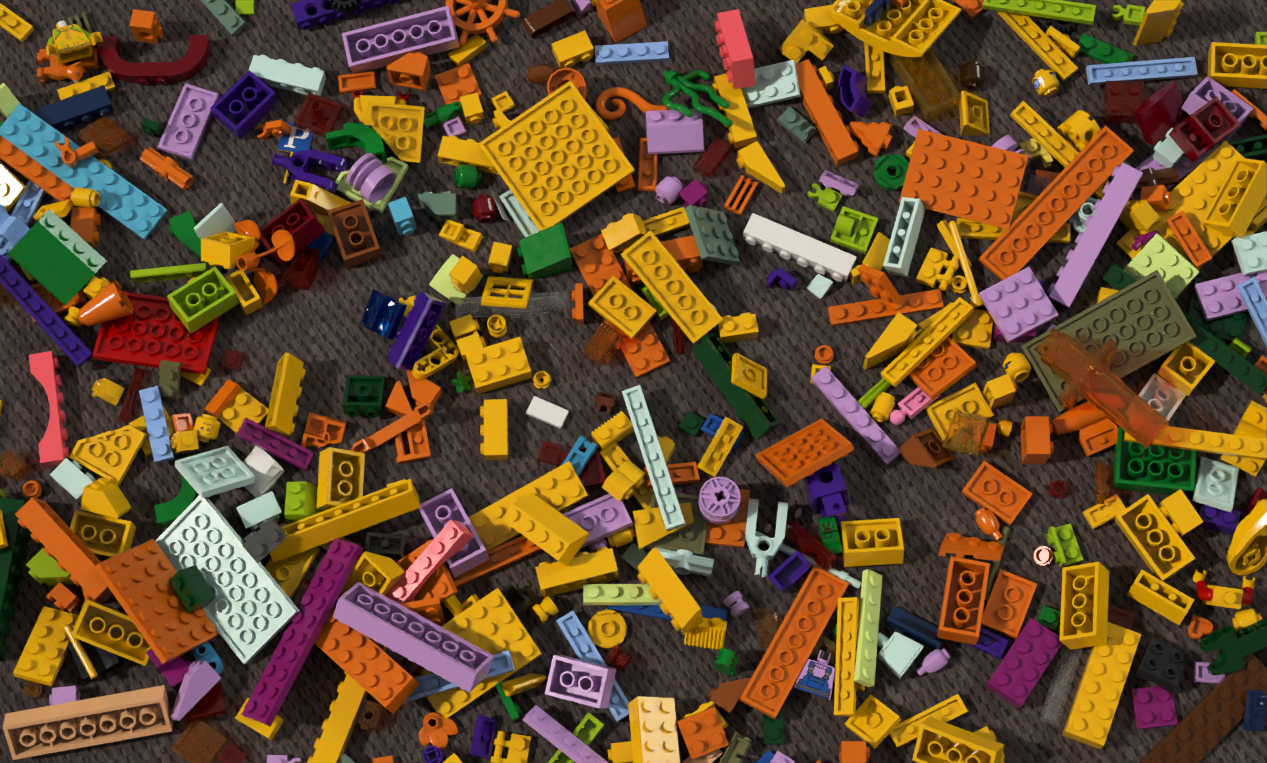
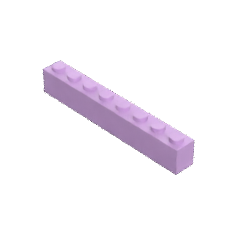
M1123 162L1121 166L1116 165L1112 176H1114L1112 182H1107L1102 191L1105 193L1102 200H1097L1093 207L1096 210L1093 217L1089 215L1084 224L1087 228L1084 233L1080 232L1075 240V243H1077L1075 250L1070 249L1066 257L1068 260L1066 266L1060 267L1056 275L1059 277L1056 284L1052 282L1047 291L1050 294L1049 299L1068 309L1070 308L1141 179L1143 172Z

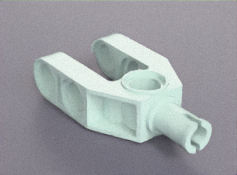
M749 499L745 539L752 557L756 559L754 575L760 577V569H762V577H767L768 560L774 558L784 543L788 503L778 502L775 537H757L755 531L759 500ZM764 543L769 546V549L762 551L758 546Z

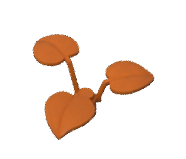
M252 220L235 222L233 225L238 234L255 238V245L248 252L237 258V266L242 271L248 269L250 272L257 271L254 275V284L261 294L262 305L267 304L277 294V280L273 273H266L265 269L256 267L260 263V257L277 251L280 259L284 261L291 260L295 255L293 237L287 230H278L272 235V243L275 248L257 255L252 252L260 245L258 242L261 239L259 227Z

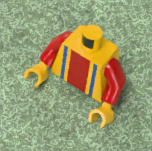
M1195 569L1192 580L1196 582L1198 597L1203 600L1202 604L1241 609V606H1249L1251 604L1255 577H1253V580H1247L1246 576H1244L1243 589L1208 585L1204 581L1207 572L1203 570L1202 573H1199Z

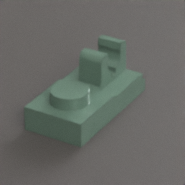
M790 106L777 119V122L804 144L817 132L812 124Z

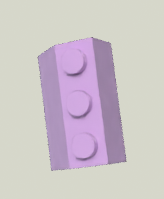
M690 109L693 112V116L687 117L681 112L674 110L646 111L648 155L704 152L702 113L697 112L695 109Z

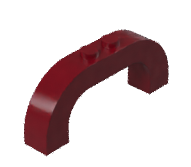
M190 35L189 49L186 55L178 61L131 63L120 58V42L117 36H102L103 42H98L99 55L107 70L114 77L124 82L138 83L143 86L149 83L166 85L167 83L182 82L192 78L204 68L211 50V41L208 35Z

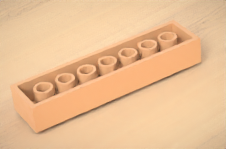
M165 685L6 713L3 730L12 759L16 760L171 732L173 720L170 718L172 711Z

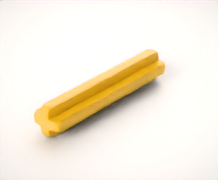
M946 220L940 221L937 224L938 230L952 254L958 256L949 224ZM959 261L958 264H959V266L961 267V269L963 270L962 265H961V262Z

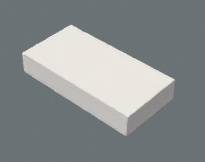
M534 396L526 414L561 429L569 411Z

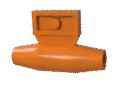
M1122 392L1094 398L1069 409L1052 420L1050 423L1053 425V432L1058 436L1079 431V441L1086 456L1093 455L1116 445L1118 428L1108 417L1127 406V402Z

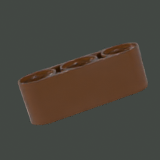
M556 0L525 17L522 24L530 37L534 39L536 35H542L551 30V27L567 21V18H573L577 12L569 0Z

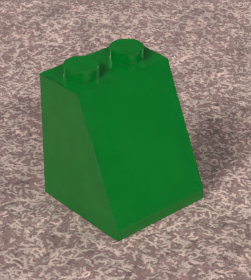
M562 223L519 240L520 247H517L519 258L524 260V264H521L524 275H528V279H537L573 270L571 254Z

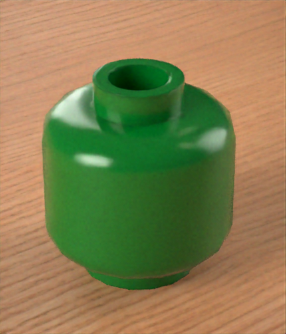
M460 164L457 169H454V184H457L461 189H474L481 182V171H478L475 165Z

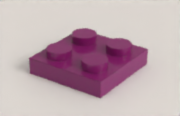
M1161 686L1130 690L1137 730L1175 726L1178 724L1172 693L1165 691Z

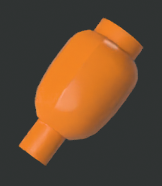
M984 507L979 509L975 513L976 523L985 534L992 535L996 541L1002 539L1003 536L999 532L1000 524L993 512L986 510Z

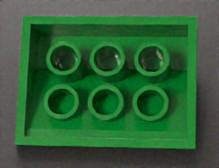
M51 209L7 253L64 305L82 289L107 261Z
M1118 427L1111 489L1172 495L1181 489L1186 497L1192 495L1195 488L1196 451L1124 441L1125 427Z

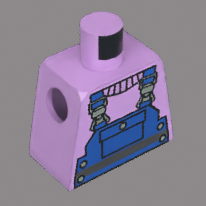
M820 650L817 661L808 659L794 688L830 700L835 667L828 665L831 653Z

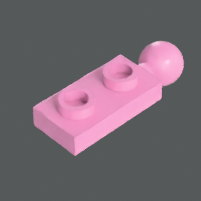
M919 387L898 403V407L901 410L892 411L890 421L894 425H900L904 422L906 415L910 419L914 418L939 396L931 400Z

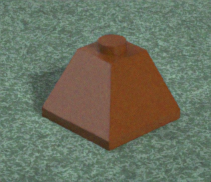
M933 428L912 435L899 448L903 458L912 465L935 468L956 458Z

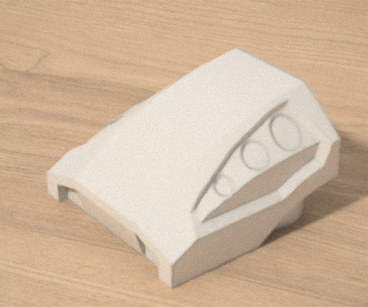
M255 446L243 461L245 466L255 476V483L244 487L255 498L266 494L285 471L269 454Z

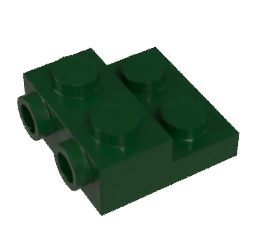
M347 375L343 399L344 414L352 418L358 415H367L369 418L383 415L385 376Z

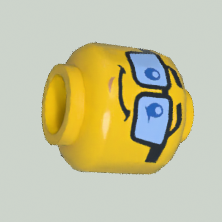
M1040 69L1034 74L1035 77L1032 80V85L1038 95L1050 97L1058 91L1059 80L1052 70Z

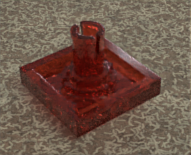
M308 92L293 124L297 128L326 138V133L332 132L343 109V105Z

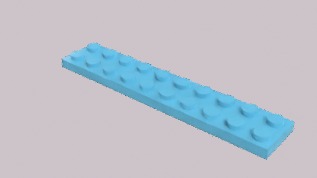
M20 103L0 127V135L74 189L76 187L88 188L99 192L100 203L98 207L145 240L168 212L166 208L93 156L79 160L75 167L66 166L62 160L61 151L55 145V141L60 146L64 145L65 136ZM69 139L71 143L70 148L76 151V148H79V146Z

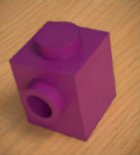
M695 179L678 193L679 200L685 207L689 205L703 207L707 203L708 189L702 182L699 183Z

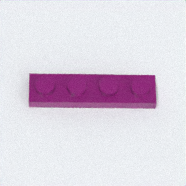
M248 418L243 419L236 434L237 437L303 471L307 469L314 452Z

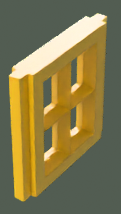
M489 276L481 298V305L526 309L533 288V279ZM493 286L507 287V289L493 288ZM512 287V288H525V289H524V290H511L510 288ZM490 294L505 295V296H504V297H493V296H490ZM508 296H522V299L508 298Z

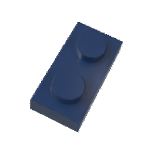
M874 0L865 10L864 24L871 27L875 21L881 18L883 12L890 8L892 0Z

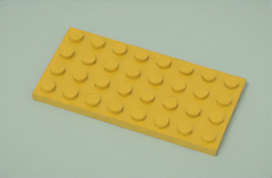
M1225 140L1170 192L1171 203H1168V211L1156 212L1160 217L1147 230H1133L1131 228L1116 245L1133 260L1145 247L1141 246L1137 251L1133 250L1131 246L1135 242L1134 238L1157 230L1161 237L1190 262L1165 222L1166 219L1183 210L1212 257L1216 255L1234 237L1219 232L1203 224L1202 221L1237 157H1244ZM1267 193L1253 219L1267 207Z

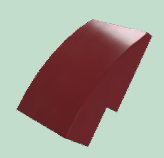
M1172 81L1145 99V104L1133 111L1146 143L1156 145L1160 140H1163L1167 132L1179 125L1188 114L1182 109L1184 102L1175 81Z
M1216 96L1177 125L1169 133V136L1193 163L1224 140L1241 124Z

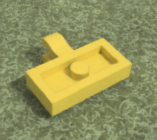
M1034 138L1019 143V148L1023 149L1025 154L1032 158L1031 160L1040 157L1044 168L1052 166L1051 162H1053L1050 153Z

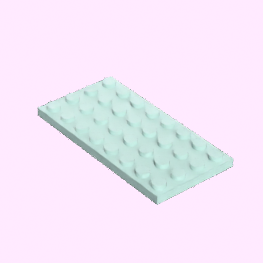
M199 495L156 540V543L177 572L194 565L198 567L216 596L206 608H203L204 612L243 664H248L300 612L261 562L257 563L242 546L244 541L208 497L201 498Z

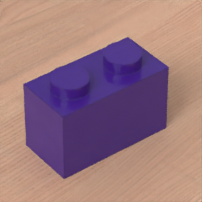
M1200 503L1197 513L1203 520V523L1199 526L1233 535L1238 526L1241 511L1232 509L1231 512H1227Z

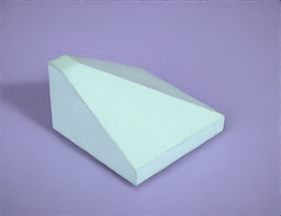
M817 274L806 289L821 300L833 286V281Z

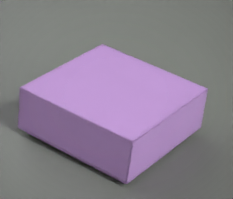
M459 116L442 124L447 136L460 137L467 133Z

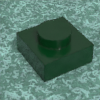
M145 117L140 122L145 134L151 137L154 135L161 136L163 130L160 124Z
M688 411L678 428L695 438L705 420Z

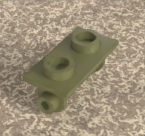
M735 732L719 763H742L743 760L738 758V756H746L751 747L750 742L752 740L742 737L738 732Z

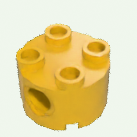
M1082 110L1076 111L1057 127L1058 132L1079 153L1101 131L1097 122L1094 119L1090 121L1088 119L1090 115Z

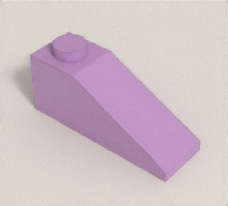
M195 661L188 667L189 671L184 675L170 714L172 720L180 721L221 679L207 661Z

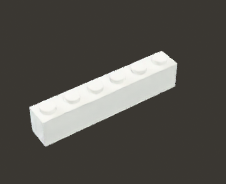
M752 213L743 232V239L748 244L760 245L765 251L779 253L786 260L791 258L802 267L810 266L819 274H829L838 282H842V280L847 282L850 270L853 269L856 263V256L754 213Z

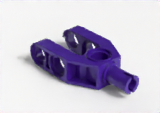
M318 150L293 152L290 158L275 153L272 158V165L286 168L289 177L294 181L299 180L314 184L332 194H335L337 190V183L331 179L310 174V168L316 165L327 168L328 171L342 172L347 170L349 166L346 159Z

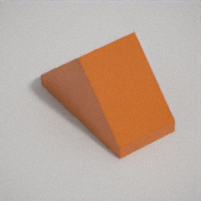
M397 381L385 407L387 412L403 417L412 412V409L400 381Z

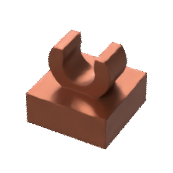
M599 391L595 398V403H598L596 411L599 412L601 406L604 405L607 407L606 414H609L612 407L616 404L618 396Z

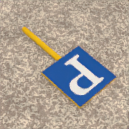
M286 122L291 126V133L280 137L277 150L291 152L290 157L293 152L309 150L315 126ZM287 170L283 181L284 184H287L289 177Z

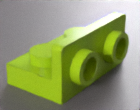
M1071 523L1056 528L1054 526L1050 527L1046 538L1048 544L1052 545L1055 551L1053 552L1055 563H1059L1061 568L1083 562Z

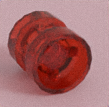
M614 645L606 656L605 662L609 665L613 664L618 671L622 672L632 656L621 652V649Z

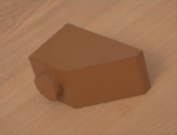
M750 678L724 682L718 688L714 686L709 694V697H711L710 701L714 702L716 708L730 716L739 703L740 697L747 687Z

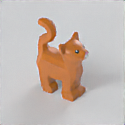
M91 44L92 54H93V52H94V46ZM40 49L39 53H37L39 64L50 61V66L37 69V78L41 84H46L47 80L61 81L64 79H71L73 82L78 83L84 73H87V70L82 68V61L71 65L70 62L58 64L56 54L47 56L46 49Z

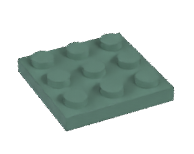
M693 205L686 207L685 211L701 259L729 265L740 263L739 253L734 245L733 235L729 230L727 217L724 212Z

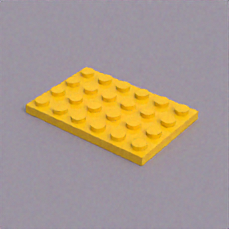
M496 588L441 627L492 655L509 650L515 671L482 680L470 693L458 687L427 696V698L442 718H450L494 688L495 684L504 681L542 655L540 649L499 588ZM425 669L420 675L416 674L414 678L431 674L433 672Z

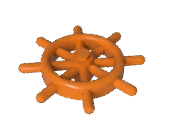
M446 0L445 5L449 6L452 12L455 27L462 31L459 38V46L461 47L465 45L469 34H483L487 32L490 40L493 43L497 42L498 37L494 28L501 23L505 15L519 18L520 12L508 9V0H499L498 6L488 3L492 0ZM456 3L466 5L455 11ZM485 10L494 12V14L488 18ZM469 13L466 22L459 19V17ZM476 15H479L482 22L473 24Z

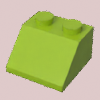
M306 481L287 482L284 513L287 525L325 511L316 509L317 486Z
M44 548L26 564L31 569L28 573L41 585L46 583L48 586H56L59 582L64 586L76 585L70 579L71 574L67 570L63 571L57 565L58 561L54 557H50L44 551Z

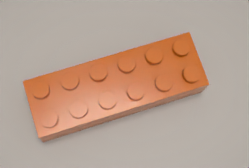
M31 498L15 513L19 518L17 522L23 528H28L32 532L30 536L37 543L41 542L45 546L44 551L50 557L54 556L58 560L57 565L63 571L67 570L71 574L70 579L77 586L81 585L83 587V593L90 600L106 601L113 594L94 568L101 561L44 500Z
M333 606L314 644L380 704L394 714L420 683L368 636L333 618L335 611Z

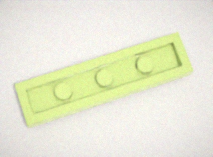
M583 584V605H661L658 599L654 600L648 592L650 588L647 584Z

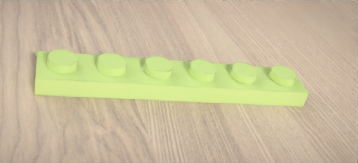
M869 569L862 572L854 681L864 686L872 687L875 683L882 575Z

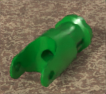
M456 101L436 108L434 112L424 115L423 124L425 129L428 130L433 125L443 124L455 117L461 116L463 114V110L460 109L461 103Z

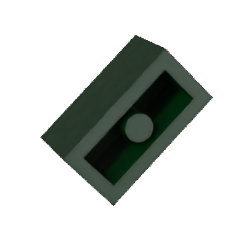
M196 565L179 570L169 580L188 613L206 608L216 598Z

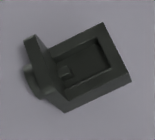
M510 583L502 590L503 595L514 612L520 617L524 615L533 603L529 597L519 592Z

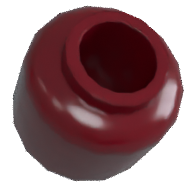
M482 194L473 201V216L478 222L490 223L497 217V205L494 198L488 194Z

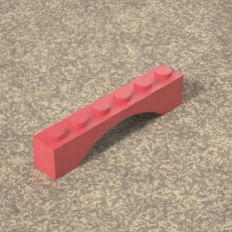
M52 351L30 354V372L44 387L50 405L48 427L38 445L40 463L44 468L59 466L65 458L70 456L69 448L65 446L68 434L66 428H63L66 415L64 410L61 409L64 397L62 392L59 391V386H62V379L60 374L57 373V368H60V361L58 356L56 357Z
M450 520L385 596L398 604L413 602L420 588L435 570L454 554L461 551L474 535L462 522Z

